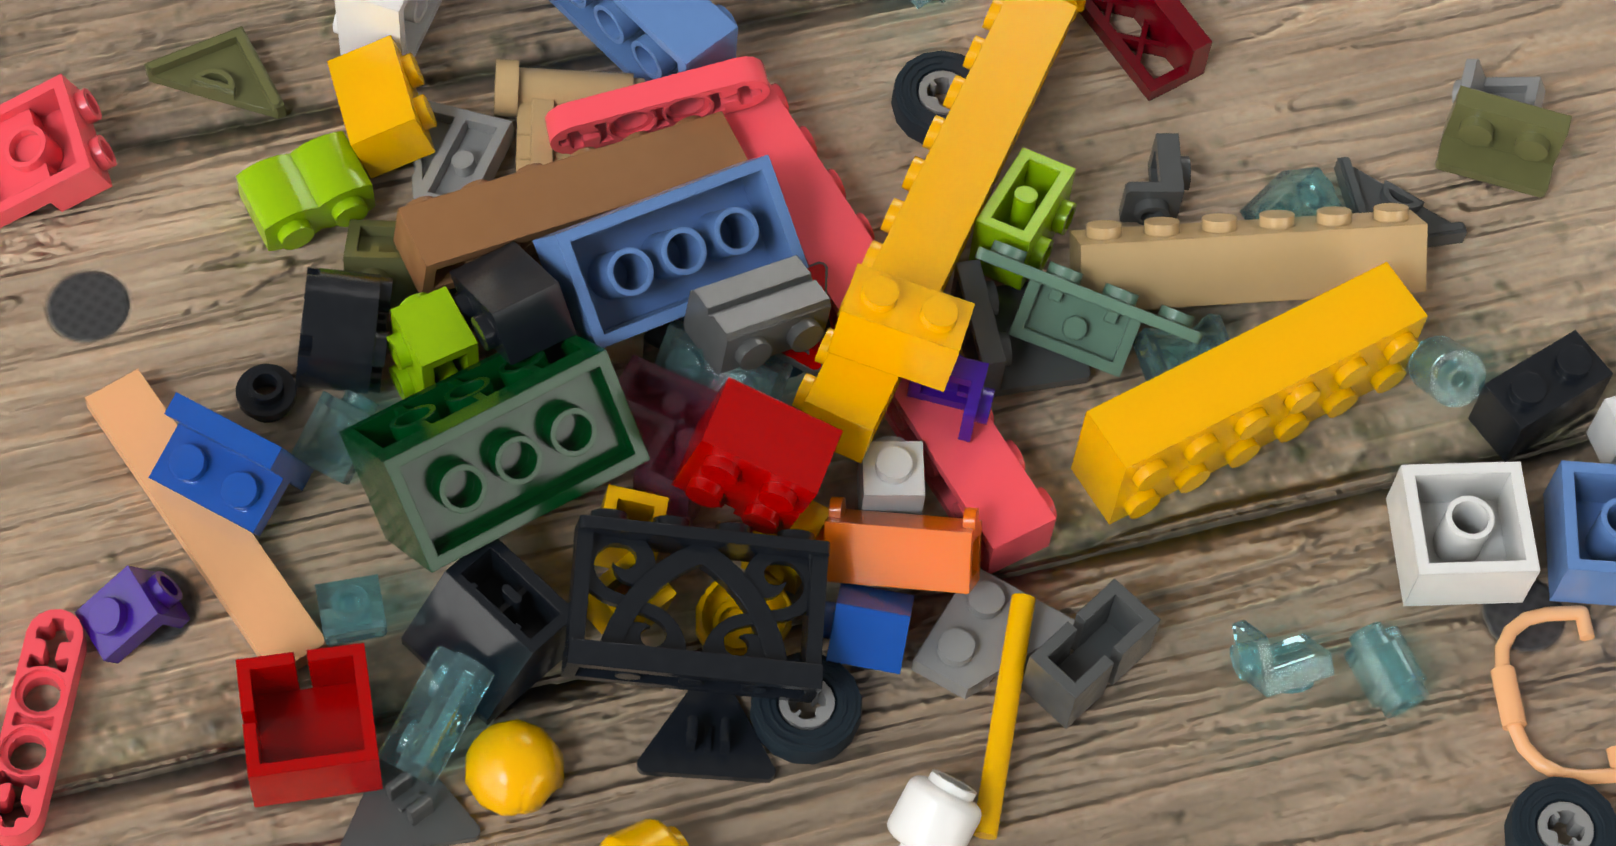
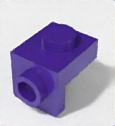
M959 354L944 392L910 381L907 396L964 410L958 440L970 442L975 422L987 425L996 389L984 387L989 363L965 358Z
M129 565L74 612L103 661L116 664L120 663L160 626L167 625L182 628L190 621L189 615L180 602L183 598L182 592L171 577L162 571L154 572Z

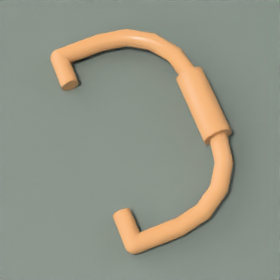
M1584 605L1550 606L1521 613L1503 628L1494 648L1495 668L1490 671L1502 729L1509 731L1516 750L1535 770L1548 777L1574 778L1588 785L1616 783V746L1606 749L1610 768L1575 769L1562 767L1548 760L1530 743L1524 729L1527 726L1515 667L1510 665V649L1516 636L1532 625L1544 622L1575 620L1580 640L1589 641L1594 639L1595 634L1588 608Z

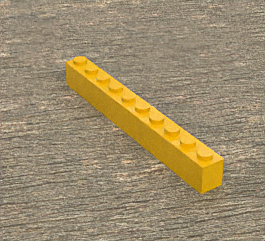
M1063 0L992 1L982 28L988 30L989 33L986 39L977 35L974 37L962 66L970 71L966 79L959 75L954 77L943 102V107L950 109L946 119L935 115L922 147L930 151L925 160L918 156L914 157L901 187L909 191L905 201L897 198L893 199L880 229L888 233L883 244L875 240L872 241L862 265L944 292L956 267V263L959 261L974 230L975 221L985 207L1064 43L1077 6ZM846 292V294H845V296H844V299H843V301H842V303H841V306H840V308H839L837 317H839V315H840V312H841V309H842L844 300H845V298H846L847 292ZM829 328L815 357V361L823 365L817 377L809 373L805 374L793 400L792 407L843 430L835 452L862 463L902 378L827 352L834 333V329Z

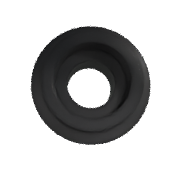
M274 364L254 366L245 371L237 382V403L247 416L263 423L278 421L287 415L296 402L297 388L295 380L281 366ZM264 386L276 387L272 393L267 395L256 392L257 389Z

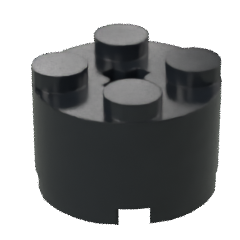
M316 267L307 268L305 300L296 368V387L368 394V392L380 393L382 370L385 365L387 350L386 336H388V331H386L387 314L390 310L393 278L382 277L380 274Z

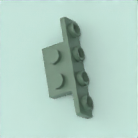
M995 239L991 250L980 246L977 249L975 258L1029 279L1008 332L1011 336L1119 378L1141 323L1200 345L1204 334L1191 329L1195 317L1165 305H1161L1158 315L1135 307L1139 298L1137 294L1108 283L1105 284L1101 294L1080 285L1084 274L1050 261L1046 272L1024 264L1028 252Z

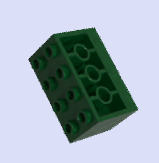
M577 335L563 340L512 366L497 352L339 431L385 538L431 573L650 460L607 350Z

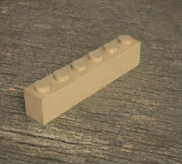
M1399 203L1377 204L1373 207V212L1352 213V210L1346 207L1329 206L1317 209L1316 216L1295 217L1293 212L1287 210H1267L1259 213V219L1237 220V216L1232 214L1213 213L1202 216V222L1183 224H1180L1179 219L1173 217H1151L1144 220V226L1122 227L1120 222L1112 220H1097L1088 222L1084 230H1069L1070 269L1084 274L1080 285L1102 294L1105 284L1108 283L1137 294L1139 298L1135 307L1143 310L1160 309L1161 305L1178 308L1313 299L1385 262H1388L1410 293L1426 292L1428 224L1412 210H1409V206Z

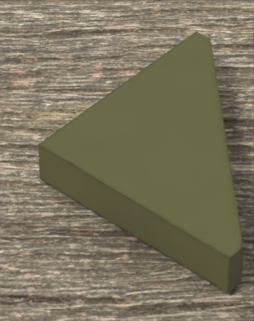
M242 26L144 64L146 76L150 82L280 119L286 116L285 104Z

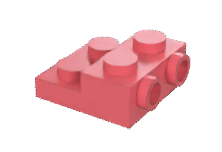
M62 74L0 104V228L49 203L63 212L113 187L108 170L117 165L116 158L109 143L102 135L96 134L93 123L102 119L100 107L88 89L83 88L79 90Z

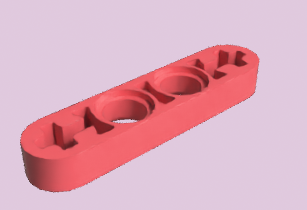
M749 56L737 57L563 103L547 113L545 125L551 148L561 154H572L585 147L599 148L620 142L630 134L638 131L650 133L674 126L677 122L688 116L698 115L704 117L720 111L723 114H728L753 107L768 97L770 86L764 64L760 59Z
M50 609L40 613L31 621L26 631L0 734V813L7 814L12 811L16 797L12 786L14 785L23 788L21 804L28 818H17L14 827H6L0 815L1 846L29 845L40 836L45 826L87 653V639L80 620L73 613L63 609ZM57 631H65L68 642H61L59 644L55 657L58 669L49 667L50 654L45 640H53ZM40 685L56 687L60 691V698L53 708L37 712L25 705V699L33 688ZM25 743H37L46 749V756L43 762L31 770H21L11 764V756L14 750Z

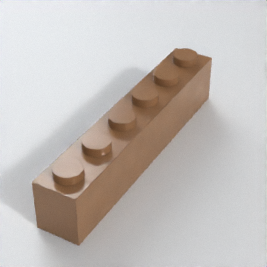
M722 111L704 117L692 115L683 118L674 126L650 133L638 131L614 144L597 149L585 147L575 151L567 158L544 165L541 163L528 164L517 170L514 174L490 181L485 179L475 180L466 184L460 190L444 195L418 197L404 207L398 208L393 241L418 293H430L444 286L449 290L455 288L449 271L510 242H516L536 262H539L540 260L532 240L748 159Z

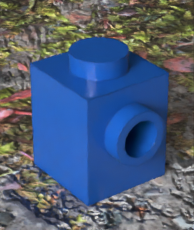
M841 583L837 602H825L823 638L830 639L826 661L900 674L914 595Z

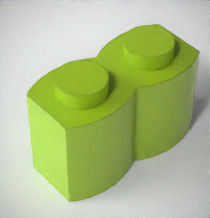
M344 131L333 132L314 138L289 154L276 155L261 160L236 175L240 198L268 251L298 249L310 242L314 234L321 229L335 226L349 227L350 219L362 220L368 214V211L376 206L373 185Z

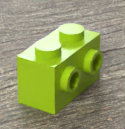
M1023 147L975 221L968 261L977 260L975 254L979 246L991 250L995 239L1028 252L1024 264L1043 270L1053 249L1054 240L1052 238L1056 233L1065 235L1076 211L1077 204L1070 201L1076 168ZM980 260L984 276L1015 289L1021 290L1028 279Z
M446 286L430 293L420 292L413 294L402 301L399 306L390 309L392 334L386 336L389 352L395 364L389 367V372L393 384L402 399L479 362L478 342Z

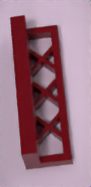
M1086 0L1084 10L1079 12L1148 101L1204 74L1212 40L1180 0ZM1111 13L1134 18L1142 28L1140 37L1117 32L1109 23ZM1142 54L1166 58L1174 69L1154 79L1141 63Z

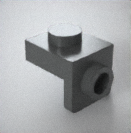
M1156 133L1148 161L1149 182H1128L1125 184L1119 207L1121 222H1137L1144 225V220L1151 217L1177 218L1184 190H1189L1191 183L1190 157L1181 156L1179 133Z

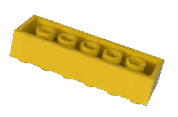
M1385 262L1086 411L1071 470L1109 525L1127 515L1131 519L1139 518L1154 509L1161 498L1179 489L1181 493H1188L1202 485L1209 478L1210 474L1227 464L1231 468L1239 467L1251 460L1259 452L1260 448L1276 439L1281 443L1288 442L1300 435L1311 421L1325 414L1329 418L1337 417L1350 409L1356 403L1358 397L1374 389L1377 393H1383L1396 386L1406 375L1405 368L1411 354L1419 345L1418 338L1428 315L1388 262Z

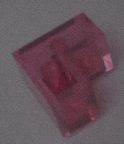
M633 355L620 376L619 382L650 457L649 461L639 465L634 472L633 490L668 497L666 515L687 518L691 521L692 525L702 506L690 500L686 496L685 491L671 484L699 420L718 392Z

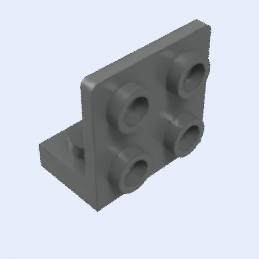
M979 259L957 262L950 295L975 304L962 343L964 357L989 363L984 387L996 389L994 397L1083 384L1089 381L1090 369L1088 365L1008 334L1028 282L1024 283L1021 290L1008 285L995 286L993 280L985 281Z

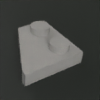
M428 101L437 122L436 127L429 129L435 153L413 161V200L421 196L437 197L454 192L475 180H493L516 136L512 121Z
M980 568V579L969 594H954L914 657L911 670L963 699H967L989 686L991 680L999 674L1011 595L1026 593ZM1036 599L1026 663H1028L1029 657L1065 623L1069 621L1073 625L1074 619Z

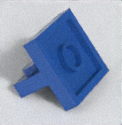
M176 392L164 414L179 424L148 478L260 537L288 485L290 484L303 491L314 469L279 445Z

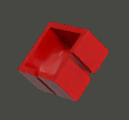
M728 377L699 420L671 485L685 491L686 496L690 500L701 506L722 508L724 505H728L734 508L733 514L741 517L743 523L751 526L754 531L763 534H777L778 531L790 529L799 518L800 513L804 512L818 494L843 430Z
M364 642L306 650L312 688L301 690L294 652L236 660L240 707L244 723L242 726L247 773L255 807L383 790Z

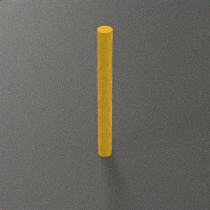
M1023 593L1011 595L977 800L982 816L973 836L987 840H995L998 836L1036 602L1035 597Z

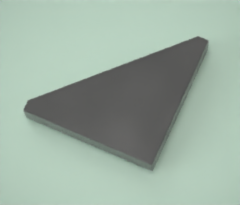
M1349 157L1337 158L1334 171L1345 206L1351 209L1352 213L1373 212V207L1382 203L1404 204L1409 206V210H1412L1428 224L1427 248L1463 243L1467 234L1463 222L1451 223L1423 207L1425 202L1387 180L1383 184L1352 166Z

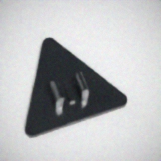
M687 691L637 760L638 772L642 775L770 783L774 780L776 773L775 767L736 696L698 691Z

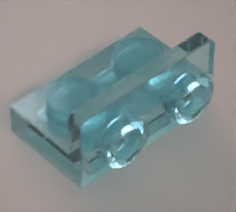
M438 646L434 650L379 751V757L434 787L495 674L481 663L460 652L456 654L443 646Z

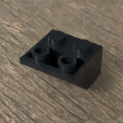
M496 539L460 558L444 572L401 637L402 644L483 722L489 725L562 660L565 647L568 603L502 541Z

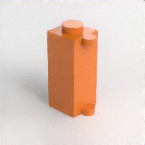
M831 497L829 516L816 540L830 542L827 582L969 594L980 579L982 520H979V508L965 507L963 518L846 509L845 497Z

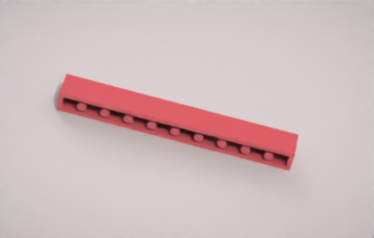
M769 83L770 94L764 101L747 109L724 114L748 160L769 155L808 266L816 262H823L827 265V295L830 298L831 304L829 321L830 328L835 330L839 318L837 314L850 286L857 263L862 264L870 244L875 240L874 233L865 215L861 212L855 214L846 200L845 188L839 175L833 169L826 170L817 156V147L809 130L805 126H797L789 113V105L780 86L776 83L771 85ZM902 378L884 417L897 437H901L906 441H923L925 481L948 517L963 518L965 507L979 508V520H982L980 557L982 570L993 574L1048 547L1057 518L1053 500L1044 488L1035 487L1025 472V462L1019 448L1012 440L1005 441L994 425L992 409L990 410L987 425L975 422L970 442L958 440L964 410L907 396L910 380Z

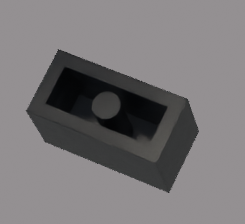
M514 241L449 271L457 291L456 294L452 295V298L469 327L474 328L480 343L486 351L494 348L511 366L577 334L559 282Z
M1574 330L1485 383L1468 419L1501 459L1507 462L1594 409L1613 373L1580 334Z

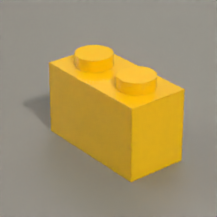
M391 35L327 61L350 145L371 179L435 153L429 129L436 127L437 122L424 94L418 95L416 89L425 84L422 73L413 54L402 55Z
M857 263L827 352L944 392L958 358L975 304Z

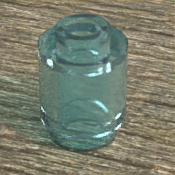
M1433 336L1421 341L1409 359V374L1413 383L1432 398L1448 407H1462L1474 401L1479 396L1486 381V370L1482 360L1449 337Z
M1375 622L1363 627L1350 636L1348 640L1352 647L1345 652L1344 658L1372 707H1380L1386 718L1395 717L1412 709L1429 696V692L1424 685L1427 676L1398 626L1384 628L1381 622Z

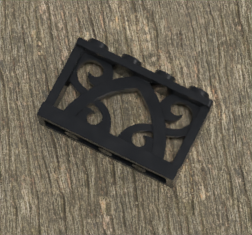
M608 508L592 510L590 515H580L574 529L561 677L811 703L822 690L824 664H822L830 542L814 540L815 535L813 533L799 529L781 530L777 532V536L753 533L751 526L736 522L719 523L715 526V529L691 526L689 519L672 515L657 516L653 518V522L630 520L626 512ZM608 547L627 549L634 555L635 564L629 569H622L616 566L614 562L612 563V571L617 580L631 587L625 595L606 587L595 572L594 561L596 556ZM653 552L671 554L655 564ZM731 560L749 562L743 572ZM772 565L788 566L795 570L801 578L803 585L802 595L795 603L788 607L770 610L766 601L776 598L784 589L786 582L780 585H772L765 579L764 571ZM699 568L726 590L743 614L729 617L719 623L706 638L702 650L691 651L686 650L685 639L677 622L666 611L648 602L671 582ZM589 593L601 602L616 607L600 641L585 639ZM638 615L655 622L663 629L665 640L661 645L657 647L646 646L641 641V633L644 630L650 629L651 626L642 622H634ZM803 616L800 662L787 661L786 650L777 624L789 622ZM751 627L754 634H744L738 638L746 643L747 652L742 656L730 654L725 649L724 637L733 631Z

